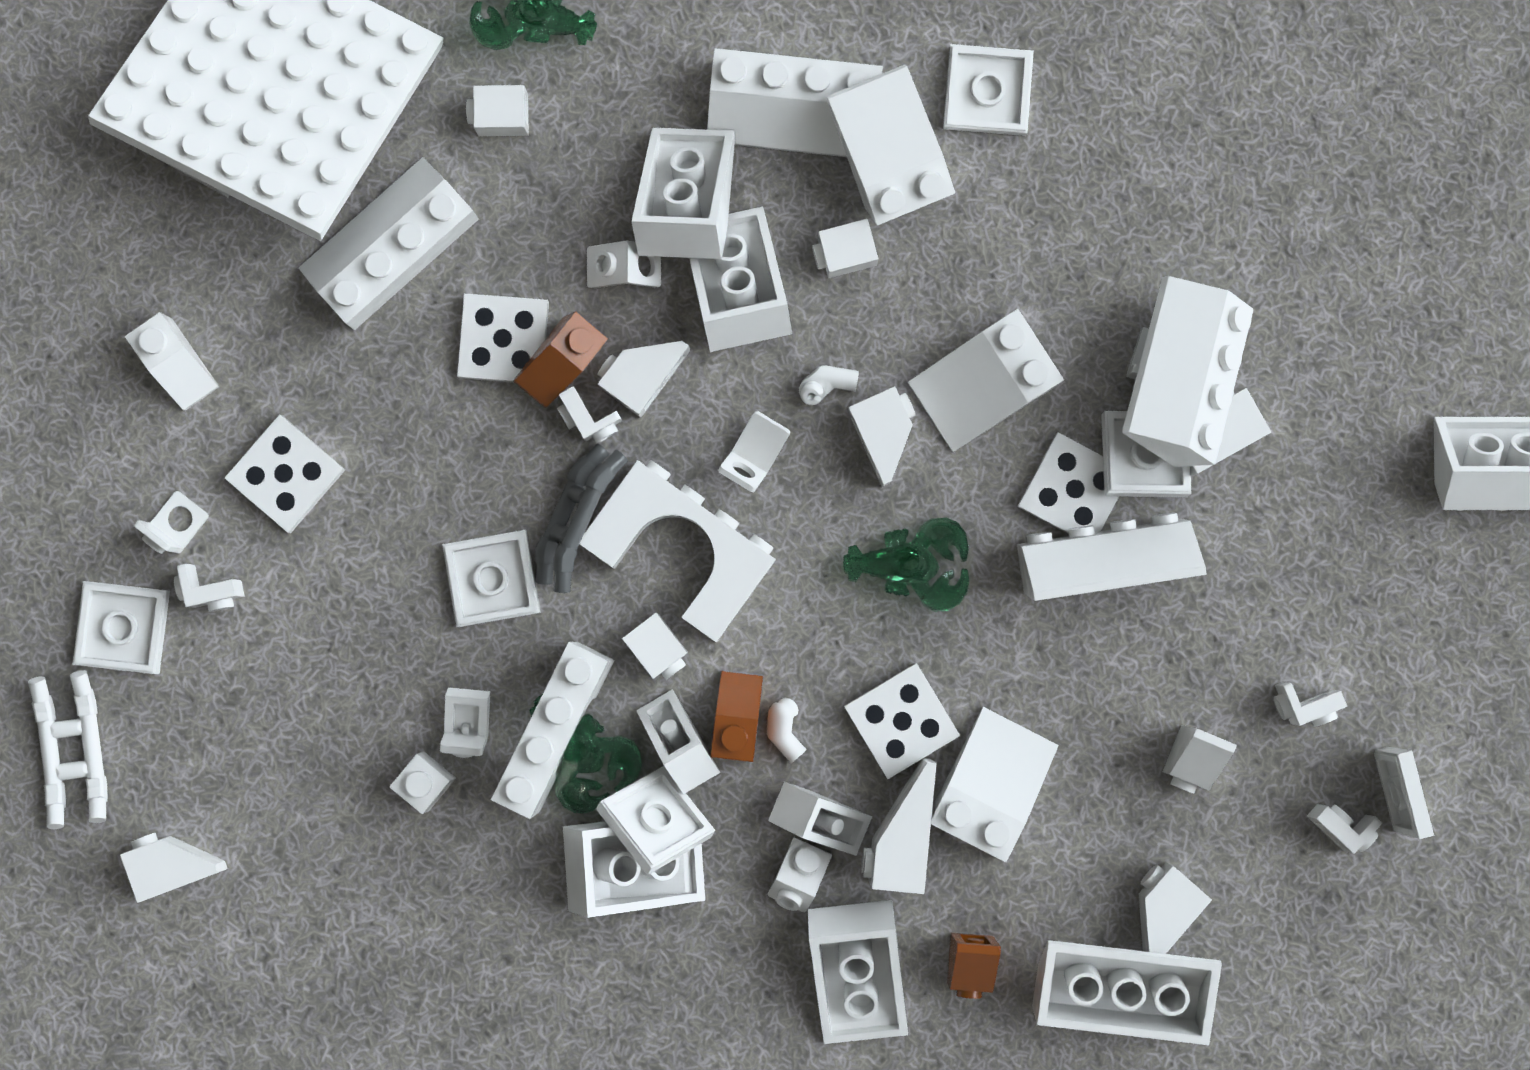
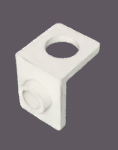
M626 240L589 246L587 248V286L589 288H601L632 284L652 288L660 287L661 257L647 256L650 260L651 268L650 273L645 277L641 274L638 267L639 256L636 242Z
M755 411L731 453L719 467L718 472L750 492H755L787 441L790 431L759 411ZM733 467L745 470L752 478L742 476Z
M176 491L151 522L137 520L134 526L145 534L142 540L155 551L161 554L164 551L181 553L206 522L209 515L184 494ZM176 507H185L192 514V523L184 531H176L169 524V514Z

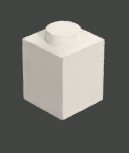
M473 86V99H467L466 102L467 123L474 124V129L478 136H529L528 93L525 86Z
M868 219L818 231L819 243L812 245L818 270L826 268L828 278L877 266L878 255Z
M654 613L622 638L653 679L662 674L667 680L686 666L681 658L688 654V651L658 613Z
M420 752L413 757L390 785V788L417 811L424 814L431 810L456 777L427 753Z

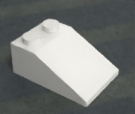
M905 64L827 96L864 207L877 226L955 194L944 156L908 67Z
M652 128L631 221L638 256L722 259L728 228L735 144L734 130Z
M763 206L729 214L722 259L689 258L710 352L792 334L787 300Z
M1016 309L911 379L908 384L951 451L955 452L1058 386L1064 379L1019 309Z
M982 707L932 806L931 824L1007 862L1027 822L1059 745Z
M921 759L873 836L871 848H863L861 873H863L864 878H868L872 889L924 894L936 773V763L931 759Z
M605 821L563 826L569 912L589 918L705 901L702 844L647 875Z
M887 900L808 909L809 943L824 1044L908 1035L893 901Z

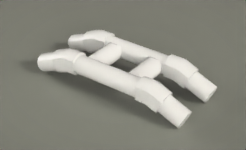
M85 670L70 674L75 694L74 700L77 716H79L78 719L55 722V708L52 697L49 695L45 677H34L28 681L33 700L32 706L35 722H37L45 780L46 827L49 829H61L64 827L66 793L63 780L87 777L89 822L102 823L106 821L108 794L96 716L98 714L97 704L87 671ZM81 735L85 760L60 764L57 739Z

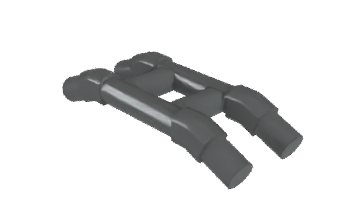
M597 443L571 467L567 476L568 481L543 537H540L536 546V583L552 584L553 571H555L554 592H571V577L574 571V560L578 553L576 552L601 494L605 492L607 485L615 478V474L628 462V459L620 451L615 450L609 456L608 451ZM578 503L577 509L573 515L569 527H567V522L571 516L575 504Z

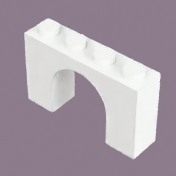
M637 460L584 533L580 545L615 569L641 532L650 524L665 518H682L698 525L706 532L713 545L714 566L707 583L681 618L713 641L718 642L776 561L775 558L769 555L774 548L754 533L749 540L735 530L739 523L722 510L718 509L714 515L702 507L701 504L705 498L687 485H684L679 490L670 484L667 479L671 474L654 461L650 460L645 466Z
M568 642L491 798L492 801L529 819L541 811L559 775L556 770L568 743L592 699L597 697L615 660L579 642Z

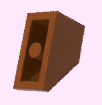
M576 311L566 315L522 368L513 382L546 408L583 372L608 338Z
M721 671L711 757L753 762L763 676Z
M963 933L950 934L947 984L950 990H957L956 996L980 999L982 998V992L993 993L1001 955V946L993 936Z

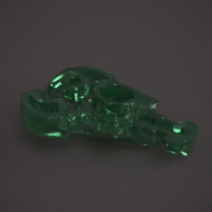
M511 0L504 9V16L509 23L507 26H505L500 13L490 5L487 9V14L490 18L484 19L481 16L482 2L476 1L471 8L469 19L474 37L484 47L493 50L509 48L513 41L522 34H526L524 40L527 42L543 44L548 43L550 35L575 34L578 45H586L587 40H593L597 27V22L594 20L595 13L588 10L579 16L574 11L562 6V0Z
M947 517L929 519L920 526L911 543H906L909 534L908 529H898L885 533L886 548L862 554L857 545L848 547V554L843 557L844 573L848 574L849 581L857 582L862 573L869 574L871 577L886 579V593L903 595L905 597L909 595L907 586H911L919 596L923 606L933 612L950 611L960 605L968 593L970 579L968 570L964 568L961 569L960 579L954 586L949 585L950 580L955 576L954 569L942 574L932 586L929 584V581L937 574L940 568L936 558L928 550L930 545L945 559L954 561V554L948 548L950 545H954L957 548L962 562L967 561L969 546L966 532L958 522Z
M542 695L538 696V697L533 701V702H534V707H532L531 709H529V712H530V714H531V717H532V715H533V713H534V711H535V709H536V707H537V705H538V703H539V701H540ZM585 714L577 725L561 758L563 763L555 780L556 797L564 808L573 813H590L596 810L600 801L610 796L608 792L600 796H590L589 790L598 791L603 785L594 780L576 777L578 772H599L604 765L605 753H610L607 767L609 781L616 779V772L619 769L624 774L622 780L614 788L617 792L629 786L638 778L642 766L641 752L635 742L622 735L598 737L596 733H602L604 726L599 725V722L593 719V716L590 714Z

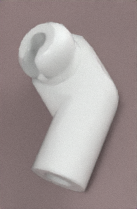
M827 365L819 366L802 380L799 387L800 397L805 404L816 405L834 388L855 392L859 371Z
M782 698L778 703H773L768 710L767 736L787 760L792 763L806 751V748L791 733L793 718L798 714V707L793 700Z

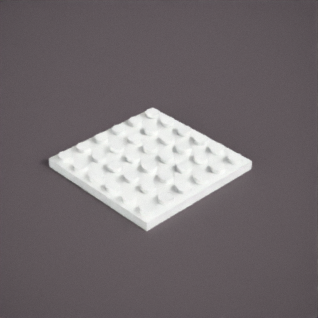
M168 0L96 103L88 118L90 125L321 241L441 50L443 37L370 0Z

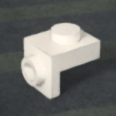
M574 386L559 394L564 403L557 407L569 430L577 426L585 441L594 438L597 444L618 432L615 425L622 422V419L617 411L594 423Z
M182 564L177 566L179 576L174 577V586L178 599L180 601L184 600L185 607L196 608L207 605L208 611L213 612L234 607L233 599L245 597L241 580L230 579L199 586L195 565Z
M1282 682L1275 685L1279 694L1274 696L1275 706L1283 720L1289 719L1292 725L1301 726L1312 721L1314 727L1337 719L1336 711L1347 707L1342 692L1338 690H1329L1299 702L1292 683Z
M459 688L447 689L445 694L444 734L440 743V752L453 754L460 758L483 755L489 733L490 691Z
M794 837L767 895L775 899L778 905L787 910L806 912L816 896L832 854Z

